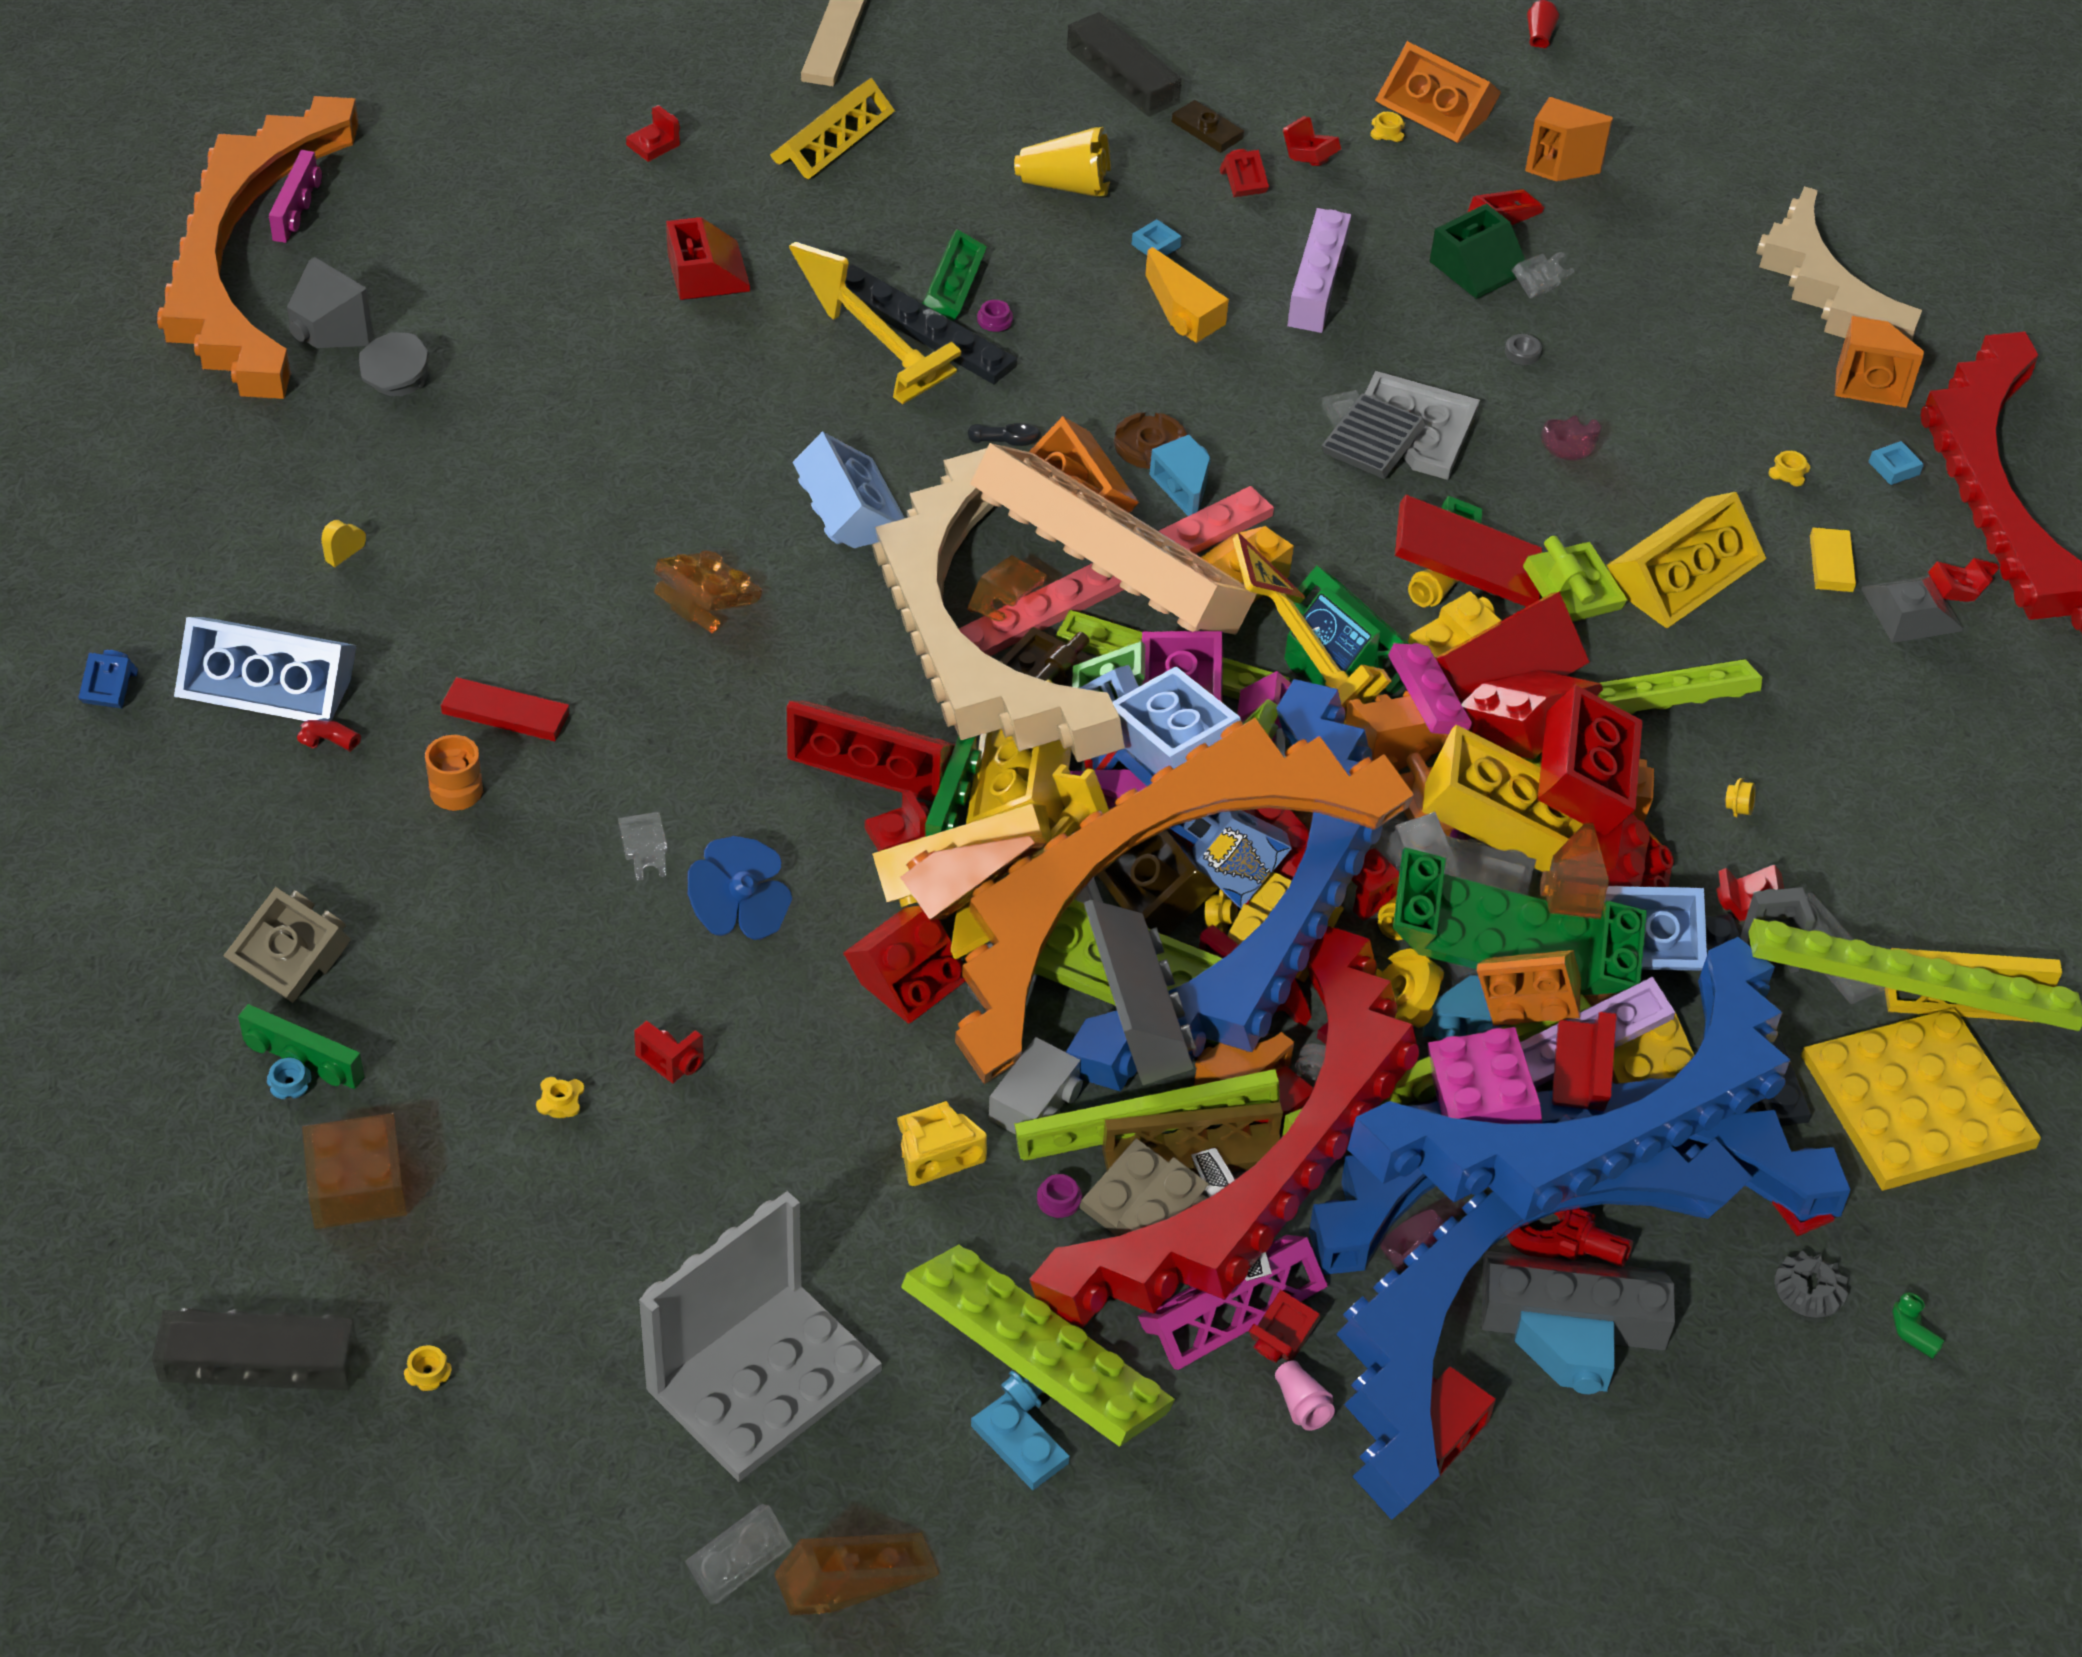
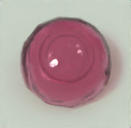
M1573 415L1566 421L1550 419L1543 426L1541 439L1545 448L1551 454L1565 460H1580L1592 453L1598 443L1602 427L1595 419H1592L1588 425L1584 426L1579 422L1576 415Z
M1432 1209L1421 1212L1391 1231L1381 1242V1249L1390 1263L1397 1270L1404 1272L1408 1266L1403 1260L1422 1242L1428 1248L1432 1247L1438 1241L1432 1234L1445 1221Z

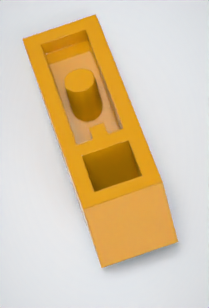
M1155 248L1148 249L1145 275L1170 325L1174 327L1178 334L1185 335L1197 343L1226 325L1228 298Z

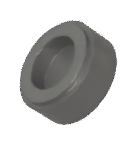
M1513 335L1506 342L1505 355L1516 364L1530 365L1540 359L1542 345L1538 339L1531 335Z

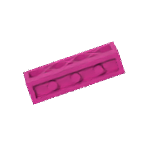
M1285 1235L1274 1241L1266 1251L1272 1274L1248 1281L1244 1280L1233 1289L1225 1300L1190 1287L1164 1301L1154 1314L1146 1311L1139 1315L1138 1319L1142 1328L1148 1334L1159 1336L1169 1362L1174 1369L1179 1370L1249 1331L1253 1324L1258 1325L1280 1289L1301 1302L1328 1287L1308 1238ZM1302 1260L1311 1282L1298 1289L1285 1285L1291 1266ZM1277 1274V1277H1276V1280H1275V1281L1272 1280V1279H1269V1278H1271L1272 1276H1274V1275ZM1262 1282L1272 1286L1273 1289L1268 1305L1259 1310L1248 1306L1254 1286ZM1240 1295L1238 1301L1233 1300L1234 1297ZM1225 1303L1236 1307L1230 1327L1222 1331L1211 1327L1216 1307ZM1246 1312L1252 1313L1250 1316L1244 1318ZM1202 1316L1201 1322L1195 1321L1196 1318ZM1186 1324L1199 1328L1193 1347L1181 1353L1172 1332ZM1208 1332L1215 1334L1207 1339Z

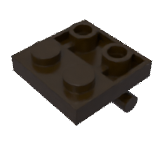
M1032 627L999 662L1029 676L1044 681L1050 680L1053 684L1072 687L1073 666L1091 660L1093 657L1081 652L1090 643L1089 637L1083 632H1078L1066 644Z

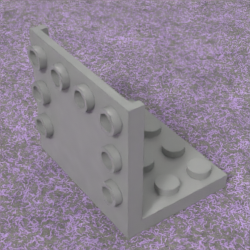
M788 1191L774 1201L769 1200L763 1203L751 1218L738 1227H731L719 1237L717 1243L702 1254H694L683 1263L680 1270L665 1281H658L652 1284L639 1299L647 1391L738 1482L882 1371V1363L801 1287L800 1202Z

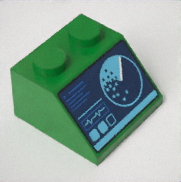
M1327 586L1321 589L1303 613L1304 619L1339 669L1345 671L1349 677L1361 664L1375 667L1381 631ZM1290 631L1287 637L1284 658L1288 667L1295 673H1301L1311 683L1326 686V680L1293 632Z

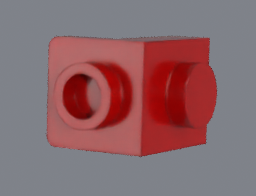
M1303 116L1283 129L1289 158L1294 161L1309 162L1310 165L1317 166L1328 162L1331 155L1341 150L1339 137L1315 135L1310 117Z
M1280 1289L1259 1324H1253L1248 1331L1251 1338L1256 1341L1253 1349L1274 1363H1277L1280 1357L1287 1361H1293L1320 1320V1314Z

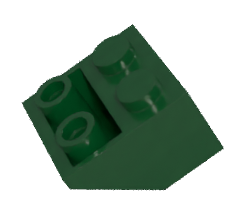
M1487 203L1435 228L1429 262L1475 299L1528 273L1529 267L1510 221Z

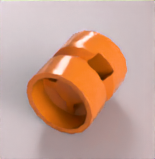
M445 735L435 739L428 745L425 752L431 799L439 807L452 811L464 810L473 806L480 800L483 794L478 747L474 741L460 735Z

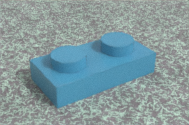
M1008 1392L971 1418V1427L1032 1490L1069 1464V1455L1021 1408Z

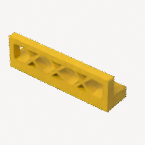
M870 78L771 153L770 156L779 165L790 158L805 178L810 179L895 112V110L874 80ZM871 96L881 110L879 115L866 112V99ZM846 115L858 118V131L845 128ZM825 131L837 134V148L824 145ZM807 148L816 151V165L813 167L809 165L801 154V149Z
M1901 949L1912 955L1929 959L1940 958L1951 964L1973 969L1983 968L1991 973L2012 978L2023 977L2034 983L2051 987L2057 986L2062 975L2060 960ZM1885 987L1888 1012L1932 1014L1955 1008L1960 1017L2035 1022L1961 1004H1947L1943 1000L1921 996L1916 1001L1897 1000L1896 990Z

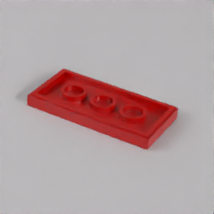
M1405 495L1401 500L1395 547L1396 557L1526 607L1539 600L1540 593L1524 569L1523 564L1528 556L1542 553V547L1411 496Z
M1560 591L1543 597L1436 657L1440 668L1461 704L1475 689L1485 682L1535 670L1567 676L1589 663Z

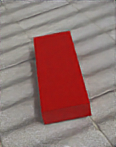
M458 677L455 678L441 703L442 714L554 742L570 714L568 704Z

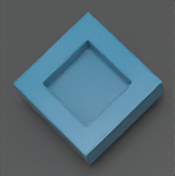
M1156 219L1132 234L1131 245L1146 255L1148 249L1153 247L1167 256L1181 247L1182 236Z
M1902 441L1872 451L1869 463L1890 485L1920 475L1923 463Z

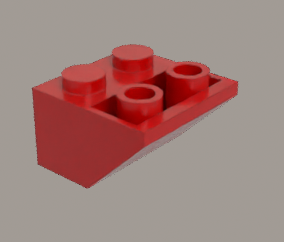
M702 217L666 221L668 258L680 300L750 291L749 280L736 239Z
M1631 813L1606 836L1591 828L1589 856L1578 865L1575 884L1577 886L1669 887L1673 856L1670 850L1651 834L1645 823L1638 820Z
M921 906L904 907L843 952L861 985L908 1024L965 982L962 976L964 963L961 958H953L951 953L952 942L939 919L930 920Z

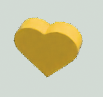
M340 520L328 523L322 532L321 538L325 561L333 567L345 561L364 547L366 541L365 532L353 524H345Z

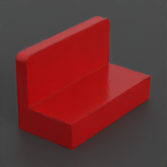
M1598 1012L1594 1024L1567 1020L1559 1021L1557 1025L1553 1075V1105L1605 1111L1611 1098L1617 1014Z

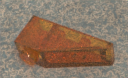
M1584 823L1553 855L1550 871L1544 870L1542 873L1540 894L1541 896H1546L1550 913L1601 919L1609 879L1593 823Z
M922 1533L800 1539L774 1573L790 1615L832 1613L937 1577L939 1574Z

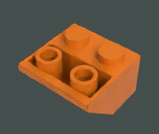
M1549 97L1535 118L1525 171L1556 182L1600 174L1604 164L1613 117Z
M1573 950L1486 958L1477 964L1478 977L1493 1025H1517L1519 1023L1580 1018L1581 976Z

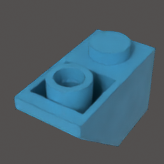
M1469 975L1435 1000L1432 1006L1433 1015L1430 1021L1423 1026V1036L1442 1040L1450 1036L1461 1037L1484 1033L1505 1025H1493L1479 977L1477 975Z

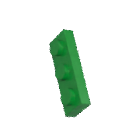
M956 229L949 240L922 304L954 321L960 313L987 246Z
M958 736L925 823L926 837L957 827L959 814L956 811L959 805L965 806L968 800L971 783L968 782L971 773L977 774L981 764L982 751L977 750V736L960 740Z
M247 1004L238 1015L243 1041L255 1052L264 1053L268 1051L280 1056L282 1059H298L305 1067L318 1073L325 1082L333 1086L343 1084L356 1089L365 1077L360 1052L250 1004Z

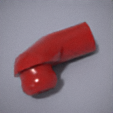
M308 719L300 725L302 729L297 735L298 742L311 748L317 747L320 737L333 742L349 752L361 742V735L336 721Z

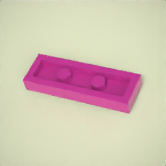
M300 151L269 213L273 241L287 243L291 232L298 231L300 214L303 209L307 210L309 208L313 188L320 186L322 172L321 168L317 167L315 152Z
M1394 643L1388 656L1430 732L1450 734L1451 729L1455 725L1469 730L1472 722L1429 646L1418 643Z

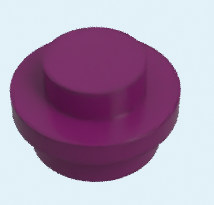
M989 300L983 303L978 311L977 322L985 330L992 332L1004 331L1012 325L1013 314L1008 304L1004 301Z
M1055 1174L1048 1177L1039 1186L1037 1204L1045 1214L1055 1218H1064L1073 1215L1080 1208L1082 1193L1071 1177L1064 1174Z

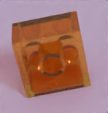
M394 1113L302 1126L308 1197L315 1229L407 1215Z

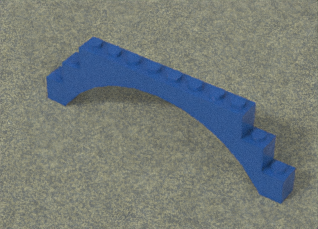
M1294 679L1276 707L1284 737L1292 746L1302 739H1306L1309 743L1320 736L1347 774L1351 776L1349 771L1353 766L1367 757H1370L1372 760V750L1368 746L1365 729L1344 724L1345 709L1341 705L1338 689ZM1314 812L1307 848L1289 888L1265 921L1229 955L1189 982L1168 991L1169 994L1178 991L1186 1015L1179 1018L1178 1022L1180 1026L1189 1025L1196 1046L1195 1050L1188 1052L1191 1062L1203 1052L1206 1039L1253 1052L1259 1039L1267 1035L1274 1013L1280 1004L1286 1002L1293 980L1299 971L1305 969L1309 960V952L1316 940L1324 936L1328 919L1335 907H1339L1343 903L1347 886L1353 876L1360 873L1364 864V857L1370 846L1378 842L1383 825L1372 830L1365 826ZM1117 1010L1087 1018L1066 1053L1081 1060L1079 1079L1121 1092L1129 1077L1134 1076L1137 1072Z
M1739 937L1710 949L1698 980L1705 1019L1702 1044L1697 1054L1674 1079L1642 1100L1598 1116L1542 1124H1498L1457 1119L1389 1101L1355 1118L1347 1150L1382 1184L1399 1176H1408L1418 1168L1453 1202L1470 1194L1477 1195L1488 1186L1524 1221L1542 1212L1549 1213L1561 1202L1575 1195L1582 1196L1586 1194L1594 1185L1608 1178L1612 1180L1619 1177L1629 1167L1639 1162L1646 1163L1650 1161L1657 1153L1672 1145L1675 1147L1680 1146L1690 1136L1704 1129L1706 1131L1711 1130L1721 1120L1733 1114L1740 1115L1756 1102L1764 1098L1771 1099L1782 1090L1785 1085L1784 1075L1790 1059L1773 1045L1778 1035L1776 1029L1782 1012L1765 998L1770 990L1768 984L1775 967L1767 960L1753 957L1751 947Z
M1649 1078L1638 1082L1612 1083L1611 1098L1605 1111L1586 1110L1592 1116L1605 1114L1642 1100L1674 1078ZM1552 1091L1536 1092L1541 1107L1542 1123H1557L1566 1114L1573 1120L1584 1110L1553 1105ZM1438 1101L1430 1104L1409 1106L1442 1115ZM1750 1110L1740 1115L1733 1114L1721 1120L1713 1129L1708 1131L1704 1129L1690 1136L1680 1146L1675 1147L1672 1145L1683 1156L1695 1144L1702 1150L1713 1139H1716L1753 1177L1745 1186L1771 1203L1774 1201L1777 1204H1781L1793 1212L1799 1221H1806L1826 1214L1841 1217L1850 1193V1187L1834 1147L1821 1149L1804 1148L1791 1152L1775 1110L1759 1112ZM1354 1155L1346 1156L1341 1180L1346 1201L1330 1200L1322 1204H1313L1309 1233L1322 1274L1364 1271L1391 1226L1423 1194L1436 1187V1185L1418 1168L1408 1176H1399L1382 1184Z
M1584 1109L1573 1120L1592 1117V1115ZM1566 1114L1557 1123L1570 1121L1571 1119ZM1713 1139L1702 1150L1695 1144L1683 1156L1670 1146L1657 1153L1650 1161L1646 1163L1639 1162L1626 1169L1619 1177L1612 1180L1608 1178L1594 1185L1586 1194L1582 1196L1575 1195L1561 1202L1551 1212H1542L1526 1221L1494 1191L1488 1196L1483 1191L1475 1195L1462 1207V1210L1467 1215L1458 1222L1453 1216L1450 1217L1432 1234L1438 1240L1432 1247L1428 1248L1422 1242L1403 1260L1408 1266L1403 1273L1399 1275L1392 1269L1373 1287L1378 1293L1374 1299L1368 1302L1362 1296L1343 1314L1348 1322L1336 1335L1367 1368L1351 1384L1357 1393L1344 1405L1376 1439L1359 1456L1365 1465L1352 1477L1392 1520L1440 1476L1430 1414L1433 1360L1446 1312L1466 1274L1487 1249L1515 1229L1553 1213L1600 1204L1653 1206L1708 1219L1753 1177L1716 1139Z

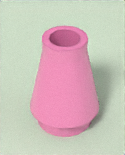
M1293 1360L1282 1364L1275 1372V1379L1281 1387L1292 1421L1309 1431L1323 1427L1331 1420L1335 1412L1333 1396L1303 1370L1297 1361Z

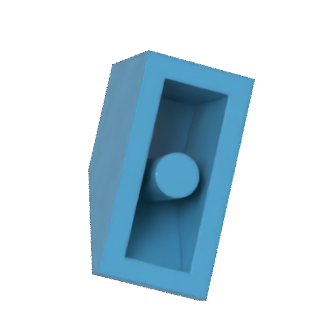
M1190 435L1152 449L1149 475L1187 516L1198 512L1207 484L1210 456L1207 450L1200 446Z
M1521 1311L1515 1332V1342L1560 1386L1571 1387L1581 1394H1594L1598 1391L1607 1392L1614 1372V1321Z

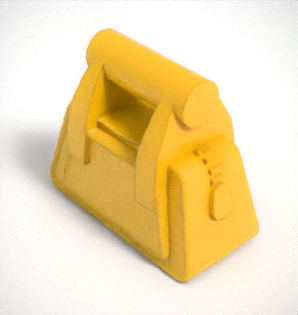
M947 1101L897 1118L899 1129L903 1134L901 1142L902 1158H904L907 1180L911 1186H917L984 1163L987 1159L986 1132L964 1114H957Z

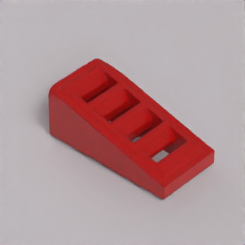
M1524 189L1473 196L1468 212L1487 203L1510 221L1511 225L1541 214L1544 206Z

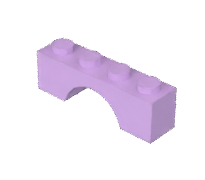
M1317 208L1291 295L1287 326L1323 332L1337 269L1341 267L1347 246L1351 214Z

